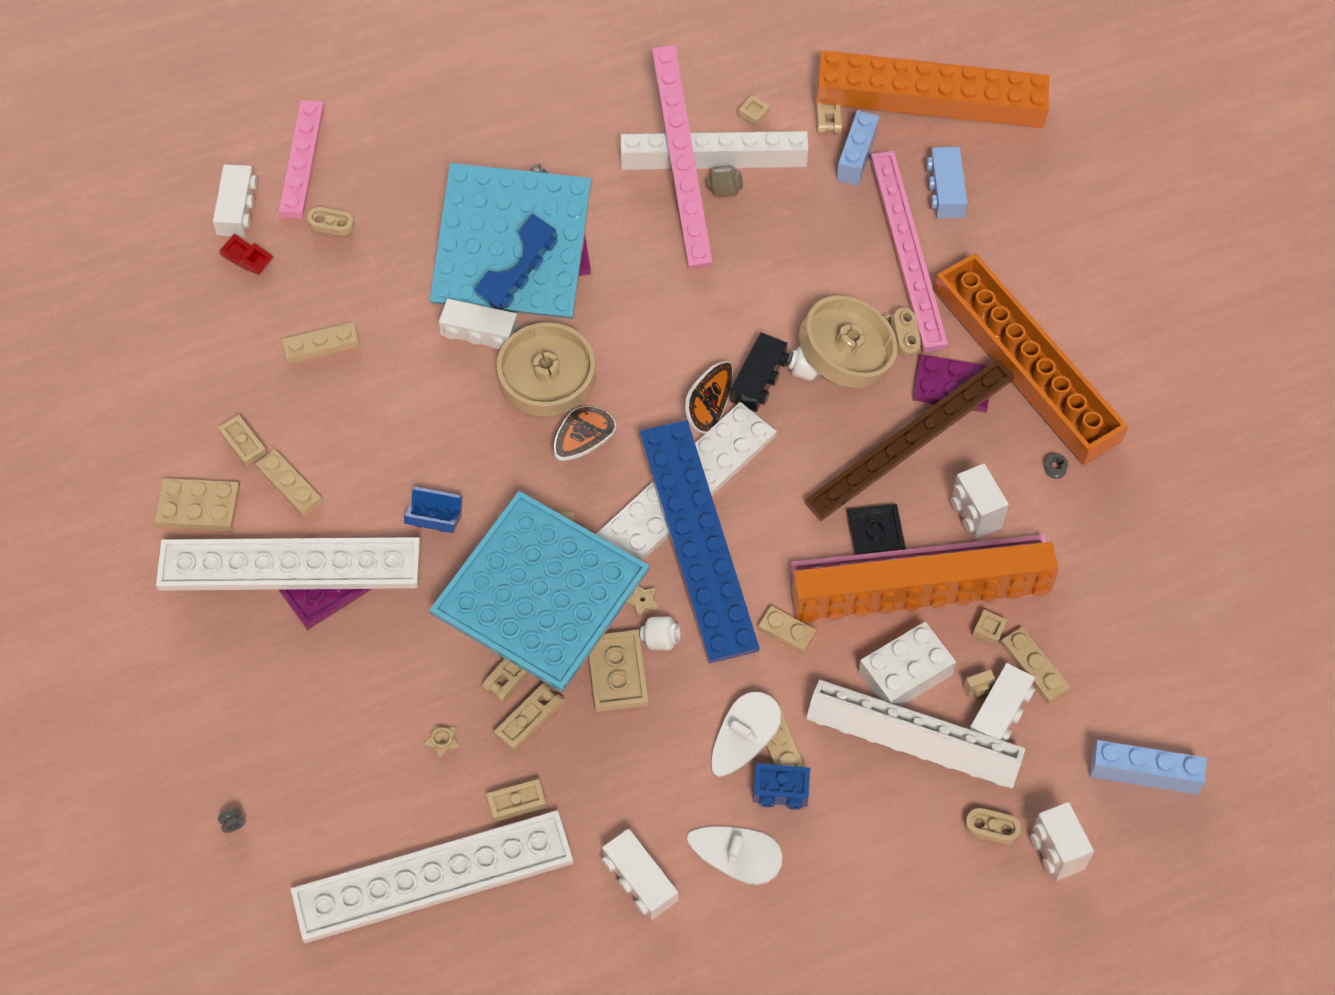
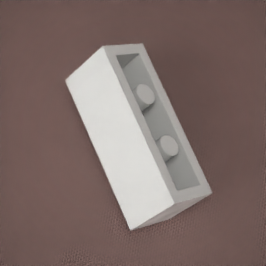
M223 166L213 218L217 236H232L235 234L238 237H245L246 229L250 228L251 215L249 213L250 209L254 208L255 203L253 191L258 188V177L254 175L252 166Z
M452 299L446 300L439 320L441 336L452 340L468 341L475 345L483 344L498 350L501 349L505 341L519 327L517 313Z
M1006 663L974 719L970 730L1008 742L1012 731L1009 730L1012 722L1018 724L1024 712L1021 706L1024 701L1029 703L1036 691L1032 687L1035 677Z
M627 829L602 847V863L610 873L614 871L620 878L617 880L620 887L626 894L630 892L636 899L634 904L643 916L647 914L653 920L678 902V891L630 829Z

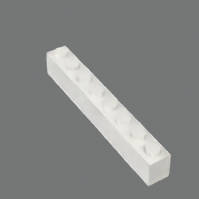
M807 131L690 133L696 169H713L723 166H734L735 168L807 167ZM666 133L621 134L622 170L672 169Z
M819 680L814 690L806 718L818 725H825L840 730L842 733L852 734L869 742L890 747L895 751H902L917 756L919 759L929 760L946 768L956 769L972 777H979L994 782L999 786H1006L1012 789L1026 749Z

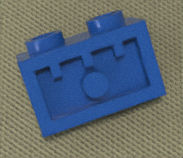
M756 763L753 802L759 803V806L774 807L775 804L786 805V808L792 810L807 807L810 768Z

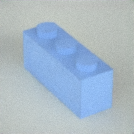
M857 110L838 164L837 181L856 186L860 185L877 135L879 115Z
M960 147L932 148L931 156L926 159L927 171H931L929 190H933L934 194L931 195V208L936 210L937 219L965 218L967 197Z

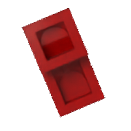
M235 234L230 237L219 251V254L230 262L257 275H260L274 258L273 255L257 244L253 243L251 246Z

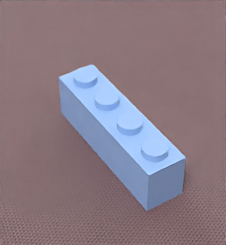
M1097 740L1092 751L1090 777L1198 795L1205 784L1207 758Z

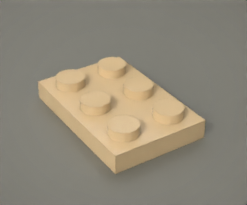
M163 478L155 519L156 526L163 528L232 531L240 491L239 482Z
M639 630L604 634L589 655L596 712L649 706Z

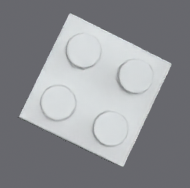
M982 464L957 474L951 504L956 512L959 511L962 516L966 531L971 532L976 540L1002 529L1009 504L986 465Z
M1067 802L1038 814L1030 839L1034 848L1040 850L1044 858L1042 862L1046 872L1049 875L1052 874L1056 882L1085 870L1094 850L1070 803Z

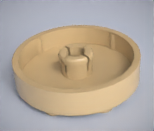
M830 296L818 301L803 320L799 331L801 349L807 362L823 377L839 386L864 388L876 384L885 376L897 356L896 336L888 321L875 308L853 297Z
M545 322L526 326L513 333L499 351L497 358L499 386L505 398L514 407L525 413L536 416L564 414L585 401L593 389L596 378L593 349L582 334L566 325Z

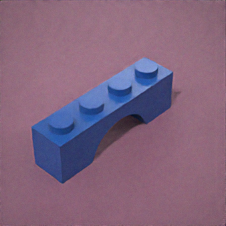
M533 213L518 232L524 245L523 256L520 262L514 268L505 272L488 271L474 289L479 298L495 309H507L514 300L513 295L518 289L521 290L525 287L529 280L528 275L533 269L537 270L540 267L544 254L547 250L551 251L558 242L556 229Z

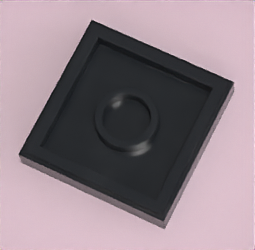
M897 504L847 509L846 514L854 555L906 550Z

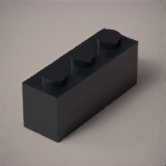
M760 332L730 389V402L734 404L741 402L754 412L758 411L761 404H766L770 391H768L770 386L776 385L780 372H778L780 367H785L790 354L787 353V342Z

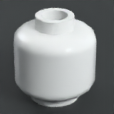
M801 346L791 351L787 368L790 369L792 376L807 381H813L817 375L821 376L807 362Z
M650 617L647 619L645 626H642L640 629L641 641H645L646 647L651 651H670L674 648L675 644L680 642V626L671 617Z

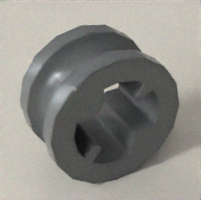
M1060 454L1048 456L1044 467L1045 473L1053 479L1064 477L1068 461ZM1052 463H1057V466L1060 464V469L1052 468Z
M239 808L229 809L218 816L217 820L219 824H223L221 829L224 833L234 832L245 825L244 818L240 817L242 813Z

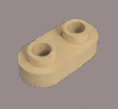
M316 207L307 214L309 227L314 231L346 236L354 230V220L348 212Z
M900 308L891 316L890 322L897 340V351L901 355L908 357L914 355L920 349L921 340L914 312L908 308Z
M976 808L970 811L965 822L966 829L970 835L1001 844L1014 843L1021 832L1020 822L1014 816L983 808ZM981 822L984 827L977 828L974 823ZM1003 828L1009 829V830H1010V834H1009V835L1003 834L1002 831H1001V829H1003Z

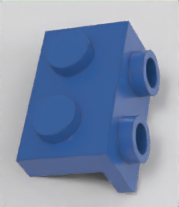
M415 486L412 490V501L404 516V524L454 533L462 516L463 497L457 494Z

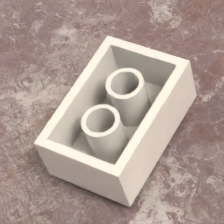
M925 621L861 659L858 674L877 699L901 707L952 676L956 661Z

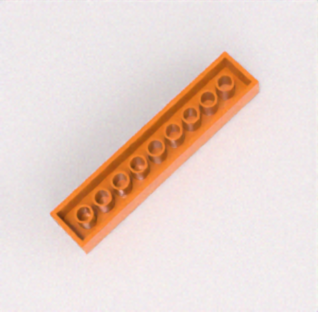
M821 50L816 104L822 103L825 105H840L843 107L1043 128L1049 112V75Z
M976 253L937 274L934 292L994 361L999 359L1014 375L1013 384L1083 465L1123 442L1128 425Z
M1043 542L797 570L793 573L791 595L795 619L811 623L824 618L837 620L843 616L850 615L863 617L869 613L876 612L889 614L895 610L902 609L915 611L921 607L928 606L941 608L946 604L954 603L966 605L972 601L980 600L992 602L998 598L1006 597L1018 599L1024 595L1034 594V596H1043L1052 591L1059 568L1053 542Z

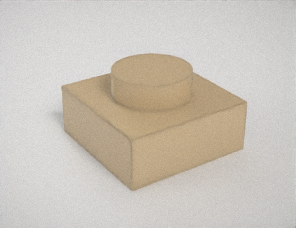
M751 95L738 109V116L757 126L770 112V105Z
M983 610L973 635L997 645L1008 619Z
M988 670L966 678L963 689L967 697L974 695L981 697L988 694L993 687L995 677L992 671Z

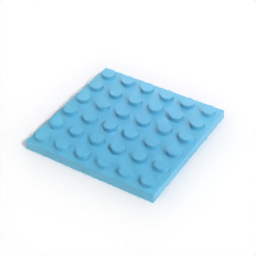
M450 163L430 302L432 304L445 305L447 299L493 308L479 298L474 289L488 271L505 272L514 268L520 262L523 256L524 245L518 232L533 213L556 229L558 242L551 251L547 250L542 257L543 262L537 270L533 269L525 287L516 291L513 295L514 300L507 309L503 308V311L573 319L592 179Z
M518 491L429 611L432 616L563 693L650 570V566Z

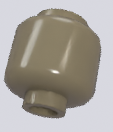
M734 166L715 167L711 172V176L707 177L708 189L712 190L716 197L736 196L743 187L742 174Z

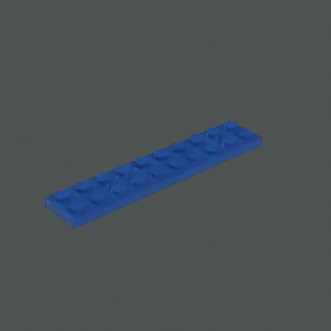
M688 420L639 430V438L708 663L759 652L760 647Z

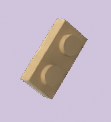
M240 415L218 427L219 433L246 467L267 454L265 447Z
M773 606L769 608L758 626V631L801 654L805 653L817 631Z
M539 779L486 793L494 822L546 808Z

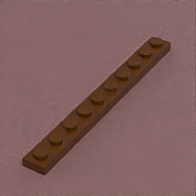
M999 359L995 360L806 498L805 504L821 522L1012 382L1014 375Z

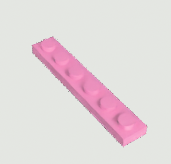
M300 101L279 208L280 217L304 218L325 108L322 101Z

